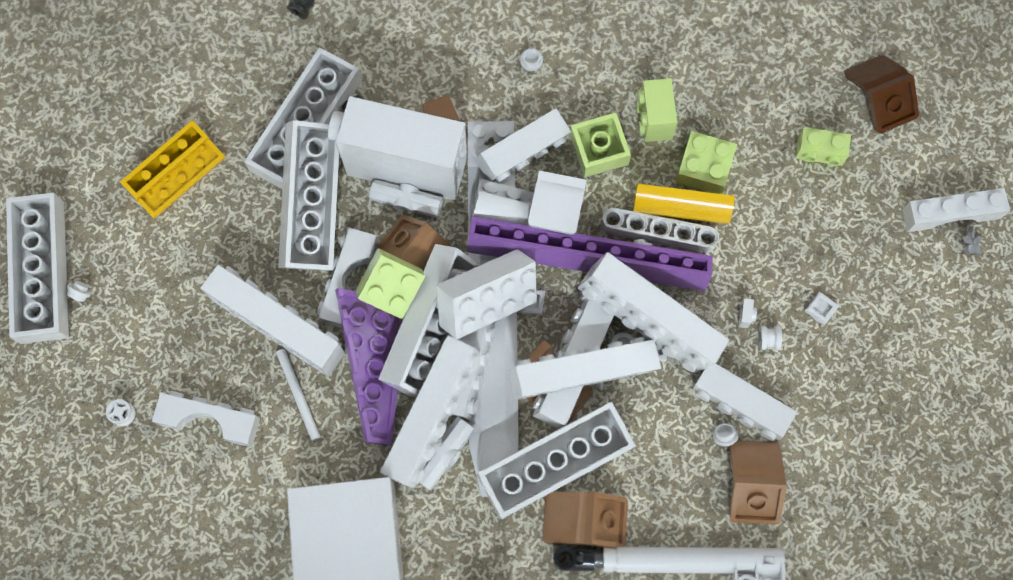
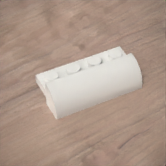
M480 178L469 226H471L472 216L529 226L528 219L534 192Z

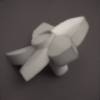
M970 227L969 235L962 237L964 240L962 244L965 245L966 254L980 255L981 248L978 243H980L982 237L975 236L974 227Z

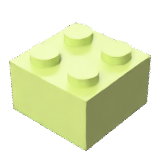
M672 78L643 81L641 90H638L636 112L640 113L641 121L638 122L639 134L644 135V142L673 139L677 126V115Z
M616 112L571 125L570 137L584 178L629 165L631 153Z
M691 131L675 183L710 193L722 194L737 144Z
M377 248L356 289V294L359 300L403 319L425 275L421 268Z

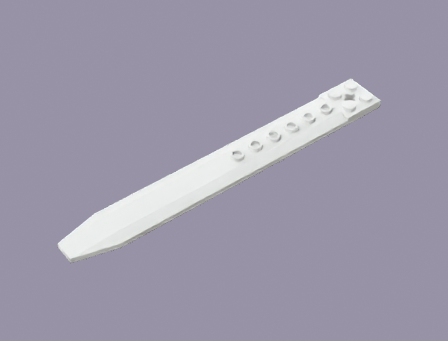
M514 121L468 122V238L477 185L480 178L487 180L475 159L481 152L489 148L484 144L489 142L490 139L498 143L514 133ZM515 169L510 171L511 176L500 182V184L515 187ZM468 253V256L480 265L498 258ZM517 312L493 322L496 335L494 341L490 343L488 351L490 359L488 365L484 367L482 375L484 377L483 387L477 394V411L469 420V425L475 429L469 438V449L476 474L518 452V399H514L508 372L509 369L516 366L515 362H517ZM477 477L481 496L488 497Z

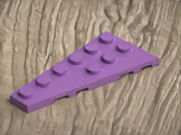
M337 288L335 292L364 441L370 444L390 446L392 445L398 390L380 381L379 376L403 319L359 300L356 291Z

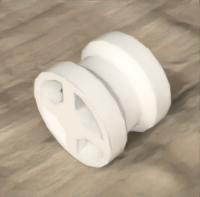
M774 326L773 328L759 327V350H766L767 348L781 350L782 329L780 326Z
M122 399L113 400L106 408L108 420L118 426H127L135 418V408Z

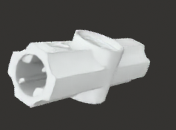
M375 179L370 188V200L391 205L398 211L403 209L408 211L407 213L409 214L416 212L438 218L440 215L443 197L421 192L413 185L401 183L399 186Z
M458 416L445 434L438 438L434 446L435 453L432 459L427 461L423 469V478L419 483L429 490L433 489L446 469L449 470L459 459L460 450L475 431L472 426Z

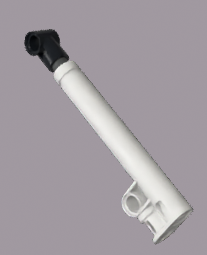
M561 547L555 552L553 558L554 565L560 571H594L595 568H603V573H613V571L617 573L731 574V580H786L785 556L782 548L603 547V551H595L594 548ZM567 552L571 555L572 563L569 566L559 564L557 558L560 553Z

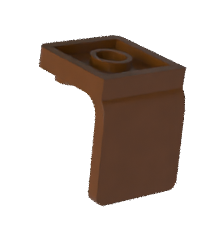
M880 55L844 71L845 78L866 93L872 125L875 131L884 133L918 118L919 108L914 75L908 73L903 66L885 55Z

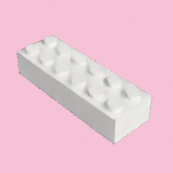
M319 47L244 161L249 171L282 189L286 124L292 120L330 124L333 112L343 111V104L349 99V96H353L362 82L359 68Z
M296 120L286 124L278 268L319 271L333 270L339 149L336 141L328 138L329 124Z
M55 193L6 198L9 338L20 344L69 338L64 201Z
M439 244L434 245L423 272L425 278L405 314L379 376L380 381L414 398H417L447 335L451 336L439 325L436 285L480 266L479 263L458 248Z
M608 252L591 266L578 286V289L582 291L585 298L599 303L606 313L617 316L627 328L635 329L642 334L646 341L655 340V344L662 349L665 355L680 361L682 366L690 372L697 373L716 364L729 342V339Z
M220 265L216 266L200 288L213 302L327 377L330 376L345 354L342 349L343 344L339 342L338 337L329 331L324 334L318 328L319 325L309 318H306L304 321L298 315L299 312L291 306L286 305L284 308L278 302L279 299L271 293L266 292L264 295L258 289L259 286L251 280L247 279L244 282L239 277V273L231 267L227 266L224 269Z
M610 402L482 470L476 475L499 519H503L636 446L613 403Z

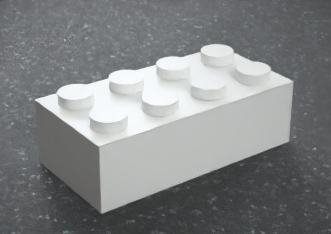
M516 249L437 284L440 327L457 340L536 303L535 261Z

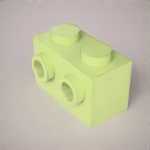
M803 127L798 136L796 158L803 159L806 162H821L831 166H842L849 157L851 134Z

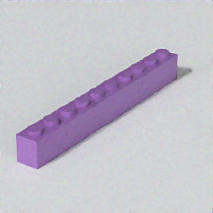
M472 216L467 245L468 253L500 257L518 249L533 259L536 264L588 272L591 266L608 252L651 283L700 291L706 290L712 277L713 256L577 233L569 235L528 225Z

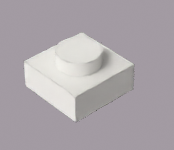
M744 298L741 302L738 327L748 328L752 322H755L757 308L753 307V299Z

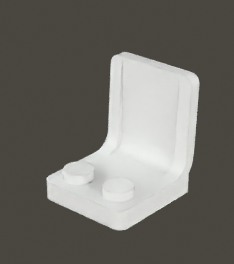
M539 171L528 219L529 226L569 235L575 234L587 180Z

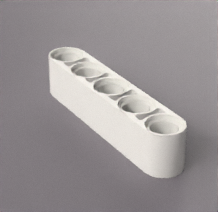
M619 208L607 209L603 214L601 222L603 231L610 235L634 240L647 239L649 243L700 253L712 252L719 241L718 231L710 226ZM615 218L619 223L617 225H610L606 220ZM639 223L642 229L634 230L630 224ZM661 227L666 233L663 235L656 234L654 228ZM685 232L689 238L681 239L677 233ZM701 237H709L712 240V244H705Z

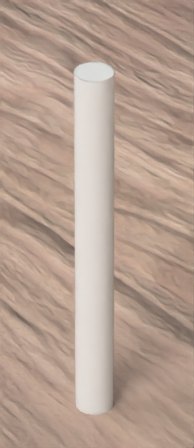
M278 350L276 352L311 441L320 439L321 436L286 350Z

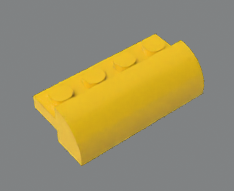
M191 120L124 177L120 183L155 220L226 157L202 129Z
M637 184L636 192L634 193L633 212L729 224L733 213L735 196Z

